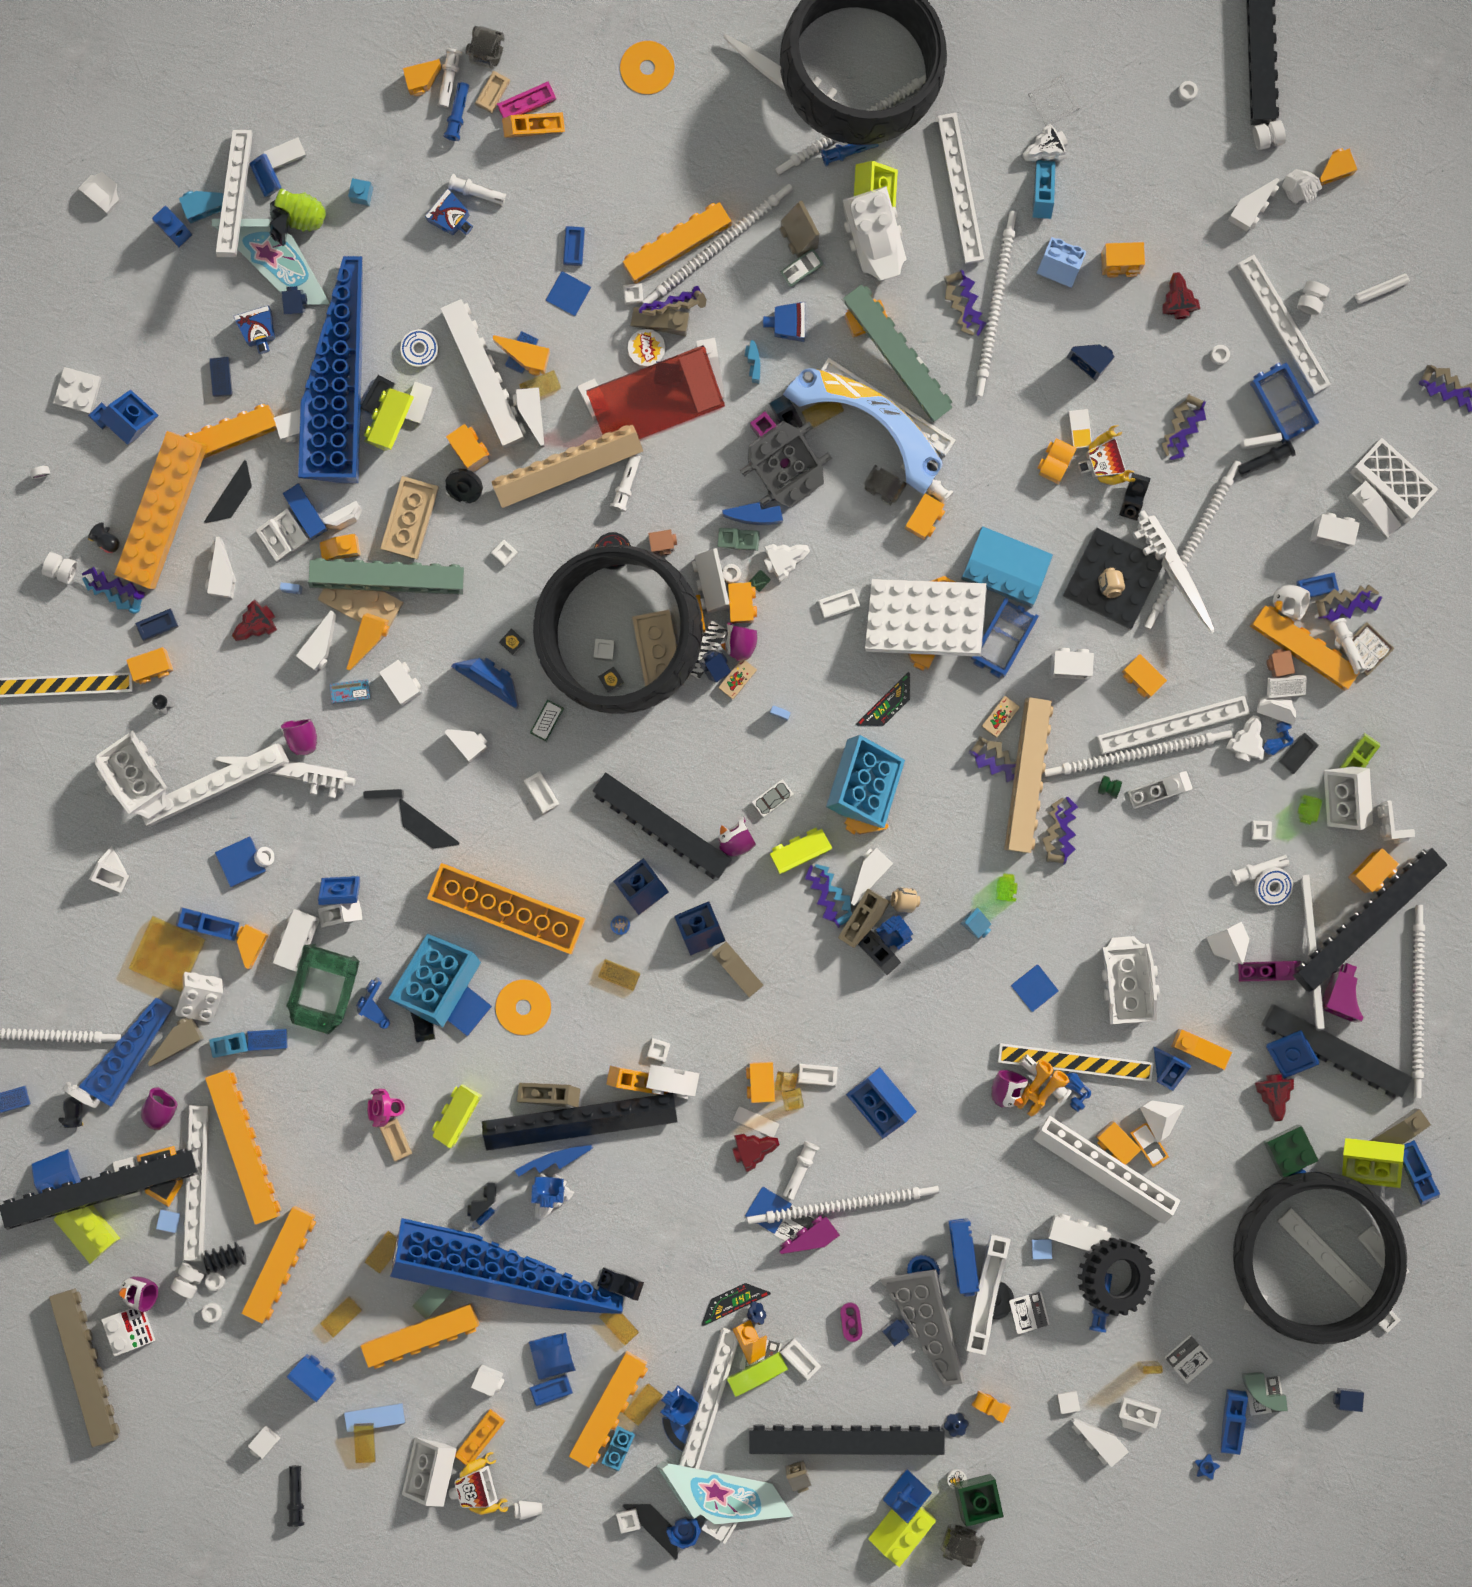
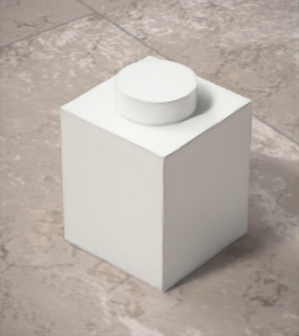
M265 1426L248 1445L249 1451L256 1458L261 1457L263 1459L279 1441L280 1437L269 1427Z

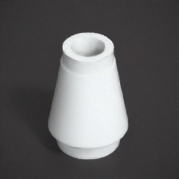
M529 1501L514 1503L515 1519L523 1520L542 1514V1503Z

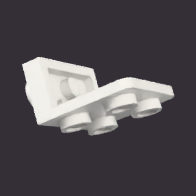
M1392 801L1380 803V807L1377 808L1378 817L1382 821L1380 836L1383 837L1384 841H1393L1394 844L1410 842L1409 838L1415 837V830L1395 831Z
M184 972L182 977L183 990L175 1010L176 1016L212 1022L223 994L222 979L214 976L209 977L197 973Z

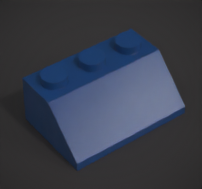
M880 1067L846 1094L882 1139L905 1124L917 1112Z

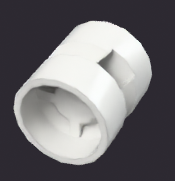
M1281 120L1270 122L1268 126L1261 124L1253 127V138L1258 150L1270 148L1271 144L1275 147L1286 143L1285 129Z
M1307 281L1303 289L1304 295L1300 297L1297 308L1307 314L1320 315L1324 306L1322 301L1326 300L1330 289L1322 283Z
M50 552L43 564L42 575L52 579L57 577L58 581L70 584L77 570V562L69 558L63 560L61 555Z
M182 1263L178 1271L179 1277L174 1278L170 1288L176 1293L192 1299L197 1291L196 1284L201 1283L205 1273L191 1264Z

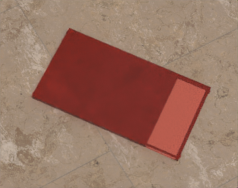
M704 345L586 390V395L589 397L602 435L608 432H615L623 426L633 424L638 438L641 439L725 406Z

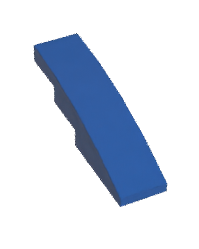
M592 1144L574 1146L554 1151L536 1158L514 1171L518 1177L534 1167L540 1173L554 1163L561 1169L593 1149Z

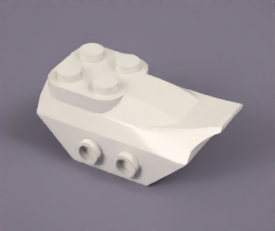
M885 186L844 199L843 206L846 218L844 227L846 233H850L852 240H849L851 251L856 253L863 274L869 273L879 281L900 275L902 264L907 259L901 241L903 232L901 226L896 223L895 218H898L895 206L892 207L887 187Z
M132 730L96 755L95 765L99 770L97 771L98 776L107 783L105 788L109 794L117 798L128 814L134 813L151 819L167 807V786L155 768L157 765L152 756L148 757L146 753L148 751L147 747L142 741L139 742Z
M1135 936L1112 938L1109 945L1103 947L1105 970H1102L1103 982L1106 981L1107 989H1104V999L1108 1001L1110 1024L1156 1021L1157 997L1160 996L1159 985L1155 984L1158 970L1157 966H1154L1149 944H1142Z

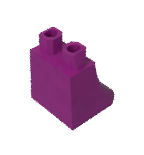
M1345 963L1339 967L1338 972H1334L1331 975L1322 998L1323 1011L1354 1023L1362 1022L1364 1017L1359 1009L1356 997L1358 978L1354 977L1357 967Z

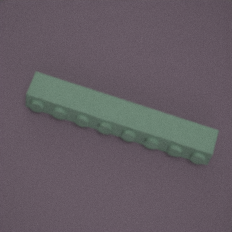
M861 284L841 300L930 420L935 422L953 408L951 406L952 400L946 393L943 395L939 389L941 388L939 382L935 378L931 379L928 375L930 371L924 363L920 364L917 360L918 354L912 347L908 348L905 344L907 340L901 332L897 333L894 329L896 325L890 317L886 318L883 314L884 309L878 301L874 302L871 298L873 294L867 286L863 287Z
M315 558L309 562L308 583L309 588L463 595L464 567H460L457 564L441 566L440 564L432 563L428 566L417 562L406 565L402 562L385 564L382 561L364 563L362 560L345 562L343 559L326 561L323 558Z

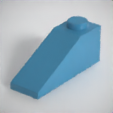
M1038 160L1036 161L1032 218L1051 219L1055 195V161Z
M189 191L179 198L186 218L191 224L221 212L224 193Z
M978 908L972 909L960 923L977 939L980 937L985 938L991 931L989 928L991 923Z

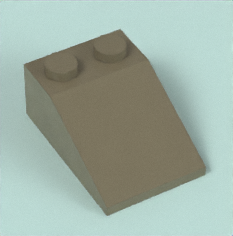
M801 200L781 220V227L779 228L783 238L787 237L790 242L788 247L793 255L796 254L797 258L812 249H818L820 236Z

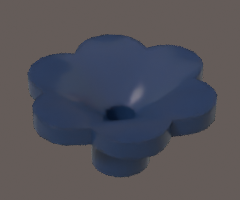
M755 1301L750 1303L747 1318L752 1323L764 1324V1319L767 1315L763 1310V1305Z
M962 1413L949 1414L947 1421L944 1423V1428L949 1431L952 1437L957 1435L963 1436L969 1423L964 1419Z

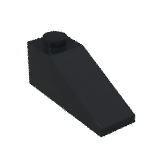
M871 930L858 943V946L886 975L890 974L901 963L897 956Z

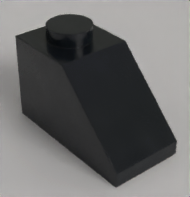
M782 395L769 403L779 424L784 421L795 427L800 428L803 426L794 405L785 396Z

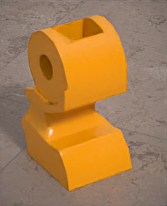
M981 1391L977 1392V1396L971 1404L976 1409L987 1415H992L1002 1423L1011 1408L1009 1404L999 1403L993 1396Z

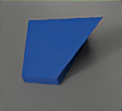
M1154 1047L1157 1073L1156 1082L1174 1091L1191 1068V1065Z

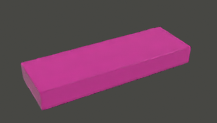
M548 81L502 101L497 106L502 118L510 115H524L555 101L556 97Z

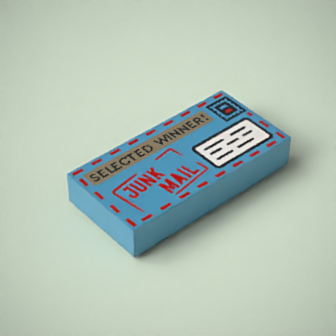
M368 679L330 684L333 704L371 699Z

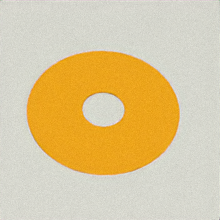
M641 41L633 44L626 50L620 63L621 76L626 85L633 91L641 94H654L666 88L671 82L675 70L674 60L669 50L662 44L654 41ZM650 60L654 63L655 70L652 74L645 75L641 72L640 65L643 61Z
M521 979L507 984L501 990L496 1000V1015L499 1022L506 1030L517 1035H529L539 1031L547 1023L551 1014V1001L548 993L540 984L531 980ZM520 1000H527L531 1004V1010L526 1015H521L516 1011V1004Z

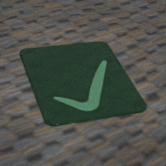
M759 570L749 582L760 592L771 579L762 570Z

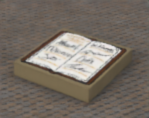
M1368 622L1353 635V643L1366 667V670L1363 672L1366 676L1395 649ZM1341 647L1339 650L1347 657L1343 647Z

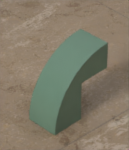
M431 1286L412 1307L427 1319L453 1290Z
M1264 1373L1242 1374L1246 1389L1256 1401L1272 1410L1288 1411L1286 1395H1266Z

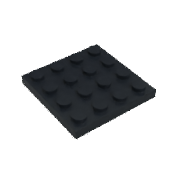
M1096 527L1063 597L1131 630L1163 567L1161 564L1162 559L1156 560V556L1152 554L1146 556L1142 549ZM1108 568H1114L1122 572L1125 589L1121 592L1120 596L1115 598H1108L1100 590L1098 578Z

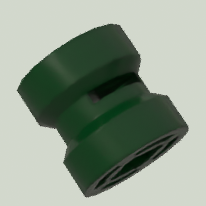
M1103 775L1098 794L1104 795L1107 793L1111 798L1117 799L1122 781H1111L1110 777Z

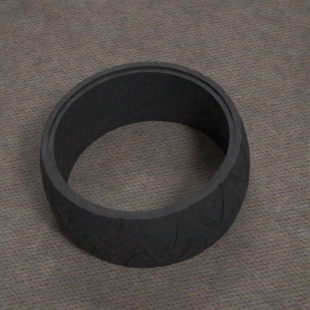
M801 0L786 25L780 49L782 82L787 97L797 114L811 128L822 135L838 142H846L853 145L882 143L896 138L911 129L931 108L944 80L945 67L947 65V47L944 30H942L943 27L935 9L928 0ZM859 7L884 13L904 26L917 42L925 64V85L911 99L889 109L866 111L842 105L825 95L813 83L804 68L799 50V38L805 29L819 17L838 9Z
M627 545L599 546L582 552L564 563L544 586L536 605L535 619L533 620V637L536 653L544 672L551 682L562 693H565L568 698L579 705L594 711L610 714L643 711L658 705L673 695L684 684L694 669L703 638L700 606L695 593L683 575L661 556L645 549ZM631 564L654 570L670 587L679 609L680 636L673 658L666 669L653 682L633 693L620 696H601L587 691L569 673L559 650L558 624L567 598L574 588L586 577L606 567Z
M1307 1172L1292 1175L1273 1183L1251 1202L1244 1212L1235 1234L1233 1265L1243 1297L1253 1312L1266 1325L1276 1332L1297 1341L1323 1345L1336 1344L1355 1339L1367 1333L1390 1313L1405 1283L1407 1249L1396 1217L1384 1201L1362 1183L1340 1174ZM1313 1189L1338 1190L1357 1199L1375 1219L1385 1247V1266L1382 1278L1371 1299L1352 1316L1326 1325L1301 1324L1277 1314L1263 1297L1253 1270L1254 1244L1258 1231L1266 1217L1287 1198Z

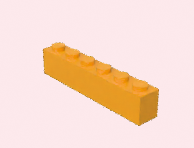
M721 203L708 205L705 208L706 211L701 214H693L688 222L677 224L670 233H662L652 244L648 242L637 253L632 252L625 256L623 266L634 284L641 282L731 227L732 221Z
M261 404L256 406L253 411L248 413L247 411L240 412L233 419L226 418L220 420L218 425L205 426L201 428L200 432L195 434L190 432L185 434L184 437L208 446L203 458L205 459L277 430L271 407Z
M1266 605L1262 607L1250 625L1252 629L1280 648H1284L1285 651L1290 650L1292 656L1342 690L1346 691L1349 689L1358 674L1354 673L1349 660L1347 661L1342 658V654L1336 649L1331 650L1326 647V643L1319 638L1314 639L1310 636L1311 633L1307 629L1295 626V622L1289 617L1279 615V611L1270 605L1269 607Z
M296 1206L292 1207L241 1314L262 1324L266 1320L269 1321L274 1312L272 1309L274 1302H279L283 1293L280 1290L283 1284L287 1285L291 1277L289 1271L291 1267L295 1268L300 1258L297 1254L307 1244L308 1231L312 1232L316 1225V1221H314L315 1215Z
M470 1303L365 1342L361 1345V1349L368 1368L374 1366V1369L384 1366L385 1361L391 1359L392 1362L404 1358V1354L409 1352L411 1355L417 1354L425 1346H428L429 1349L440 1345L439 1341L447 1339V1342L457 1339L460 1333L471 1334L477 1331L476 1327L480 1324L473 1304Z
M626 1351L571 1450L569 1457L588 1468L591 1464L595 1465L601 1455L598 1453L601 1446L605 1448L610 1439L607 1436L610 1429L615 1430L620 1421L617 1419L619 1413H624L629 1404L626 1400L629 1395L633 1396L638 1388V1385H636L639 1377L643 1379L648 1370L645 1367L646 1361Z

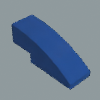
M299 483L282 493L311 540L328 531Z
M760 502L722 510L723 517L744 524L774 525L783 523L780 506L761 509Z
M180 907L176 926L235 941L239 922Z
M1415 1140L1404 1144L1403 1166L1420 1204L1423 1205L1439 1198L1440 1192Z
M1227 1389L1222 1423L1221 1453L1241 1454L1248 1403L1246 1391Z

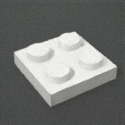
M64 367L53 403L90 414L93 411L102 378Z

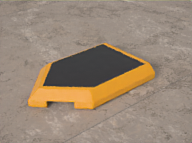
M172 1146L137 1155V1161L149 1159L151 1162L157 1160V1157L163 1154L175 1155V1147ZM183 1180L147 1189L145 1193L170 1207L174 1197L183 1185Z

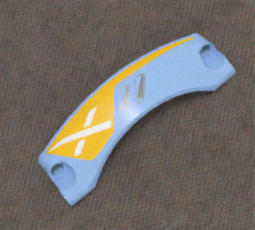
M808 368L803 370L790 383L783 396L799 407L816 402H839L855 406L875 417L890 432L900 449L905 465L906 483L923 495L942 468V460L917 424L893 401L863 383L832 372ZM806 372L813 374L814 379L812 382L805 380ZM930 460H935L938 463L937 470L929 468L928 463Z

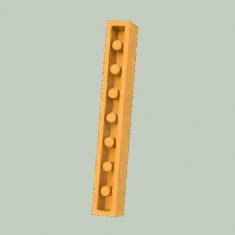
M225 1070L206 1077L205 1079L255 1225L280 1216L281 1207L278 1200L275 1201L274 1186L272 1182L268 1181L266 1176L269 1175L266 1164H262L260 1158L262 1151L259 1145L256 1146L254 1128L249 1126L248 1120H250L247 1109L243 1108L242 1102L244 1099L241 1091H237L235 1084L238 1082L235 1073H231V1070Z

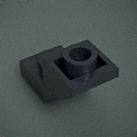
M274 200L270 203V216L273 219L270 222V236L274 241H278L284 246L286 245L289 225L288 213L274 206Z
M1132 473L1130 478H1135V481L1128 483L1119 516L1137 521L1151 478Z
M410 1012L414 1023L416 1043L435 1039L434 1024Z
M489 1181L487 1186H484L483 1196L487 1198V1201L473 1200L471 1205H468L467 1216L471 1217L470 1221H475L496 1202L497 1182Z
M603 1267L597 1286L638 1301L644 1282L632 1276Z

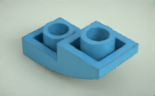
M751 340L750 346L746 345L744 357H748V363L754 364L750 366L749 371L752 383L759 384L760 357L755 341Z
M618 1426L601 1464L619 1472L635 1434Z

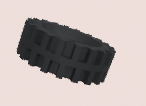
M1109 1238V1241L1102 1239L1099 1241L1100 1246L1094 1244L1091 1246L1092 1252L1090 1254L1085 1253L1086 1261L1084 1264L1080 1263L1079 1265L1083 1269L1082 1274H1078V1279L1082 1280V1284L1078 1285L1079 1290L1085 1292L1082 1295L1083 1298L1098 1310L1114 1316L1119 1314L1126 1316L1128 1315V1310L1136 1312L1138 1304L1144 1305L1146 1303L1143 1299L1145 1295H1151L1152 1292L1148 1289L1150 1285H1154L1155 1281L1151 1279V1275L1155 1274V1269L1150 1268L1149 1265L1153 1262L1150 1258L1146 1257L1148 1253L1140 1249V1246L1120 1238L1119 1240ZM1125 1260L1131 1267L1129 1286L1124 1292L1112 1295L1105 1287L1107 1270L1116 1261Z

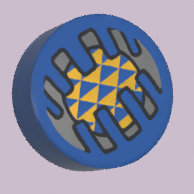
M616 916L611 921V929L614 933L623 935L629 931L630 922L625 916Z

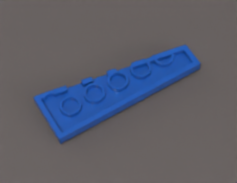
M155 998L121 1040L119 1039L111 1051L106 1054L98 1066L80 1084L79 1088L113 1107L174 1007L159 998Z

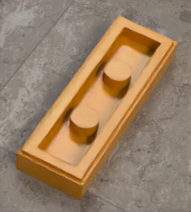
M490 1409L458 1449L455 1457L464 1465L476 1460L504 1424L505 1420Z

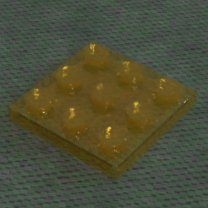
M152 916L129 969L182 992L184 972H192L206 939Z

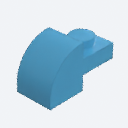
M244 1032L209 1039L213 1058L248 1051Z

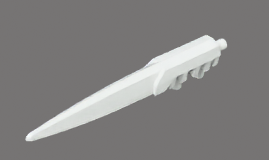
M724 34V39L738 53L771 81L785 90L780 73L781 66L749 46ZM815 77L813 83L818 87L822 80ZM831 87L825 95L836 101L833 97L837 90Z
M1141 511L1139 517L1142 521L1139 522L1137 526L1138 531L1133 533V537L1137 540L1145 536L1147 539L1145 542L1147 545L1150 544V546L1144 548L1143 553L1147 556L1155 552L1156 560L1162 559L1161 564L1163 568L1168 572L1180 593L1206 628L1213 633L1214 628L1205 605L1176 549L1156 517H1148L1145 511Z
M216 757L215 760L231 765L246 757ZM289 761L266 773L311 784L310 794L317 795L319 786L329 787L328 797L336 798L337 789L345 791L346 785L354 786L356 781L355 778L347 777V771Z

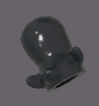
M103 522L96 524L91 529L88 540L97 542V546L106 553L116 552L120 546L119 539L108 533L110 527H104Z
M72 1096L67 1097L63 1101L65 1118L60 1117L58 1119L64 1128L83 1126L82 1119L80 1118L83 1113V1104Z

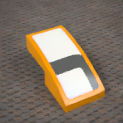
M1147 1123L1130 1132L1153 1168L1169 1158L1161 1143H1157Z

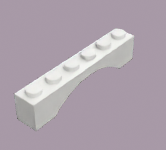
M989 1234L978 1287L980 1291L976 1293L965 1344L966 1351L986 1355L997 1292L1011 1241L1007 1237Z

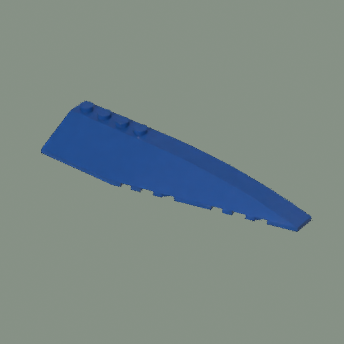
M343 256L335 289H333L330 306L326 313V320L315 351V358L312 362L305 392L301 399L299 478L334 483H359L363 309L362 256Z
M401 1218L390 1277L529 1306L594 1313L622 1314L623 1296L601 1287L596 1290L590 1282L583 1280L580 1283L572 1279L573 1275L566 1272L564 1275L555 1272L556 1268L528 1256L525 1258L520 1257L517 1251L512 1249L509 1251L499 1247L498 1243L493 1241L488 1243L482 1240L483 1237L476 1234Z

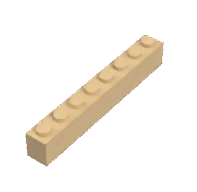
M633 424L630 426L626 425L615 432L605 433L595 440H588L580 446L570 447L563 453L553 454L543 461H535L528 467L518 468L508 475L498 476L491 482L500 505L504 508L641 453L643 448Z
M1031 697L1024 700L1004 850L1031 853V850L1035 847L1033 835L1038 826V820L1036 819V813L1040 809L1038 798L1039 793L1043 789L1041 776L1044 774L1046 767L1043 761L1044 755L1048 752L1046 739L1051 731L1049 717H1052L1053 714L1052 701Z

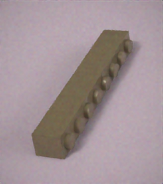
M76 1288L54 1294L49 1299L91 1445L95 1447L115 1441L119 1438L120 1430L118 1424L113 1419L114 1408L108 1402L109 1391L102 1381L104 1377L101 1367H98L96 1360L98 1359V1353L96 1348H93L91 1342L93 1340L92 1332L90 1329H87V1315L84 1310L82 1311L80 1304L82 1303L81 1294L77 1292Z

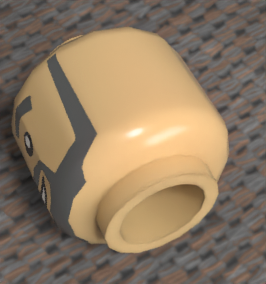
M1114 568L1105 569L1104 573L1098 578L1101 593L1108 598L1120 596L1121 592L1125 589L1122 572Z
M899 887L891 894V906L897 912L912 913L920 905V896H917V892L913 888Z

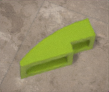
M1364 732L1339 768H1365L1380 748V743Z
M779 1351L727 1377V1380L735 1397L776 1377L788 1370Z

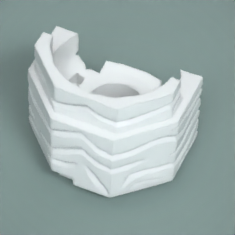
M1299 169L1286 175L1282 185L1288 199L1295 204L1301 200L1306 203L1311 202V200L1317 197L1316 192L1322 189L1317 176Z

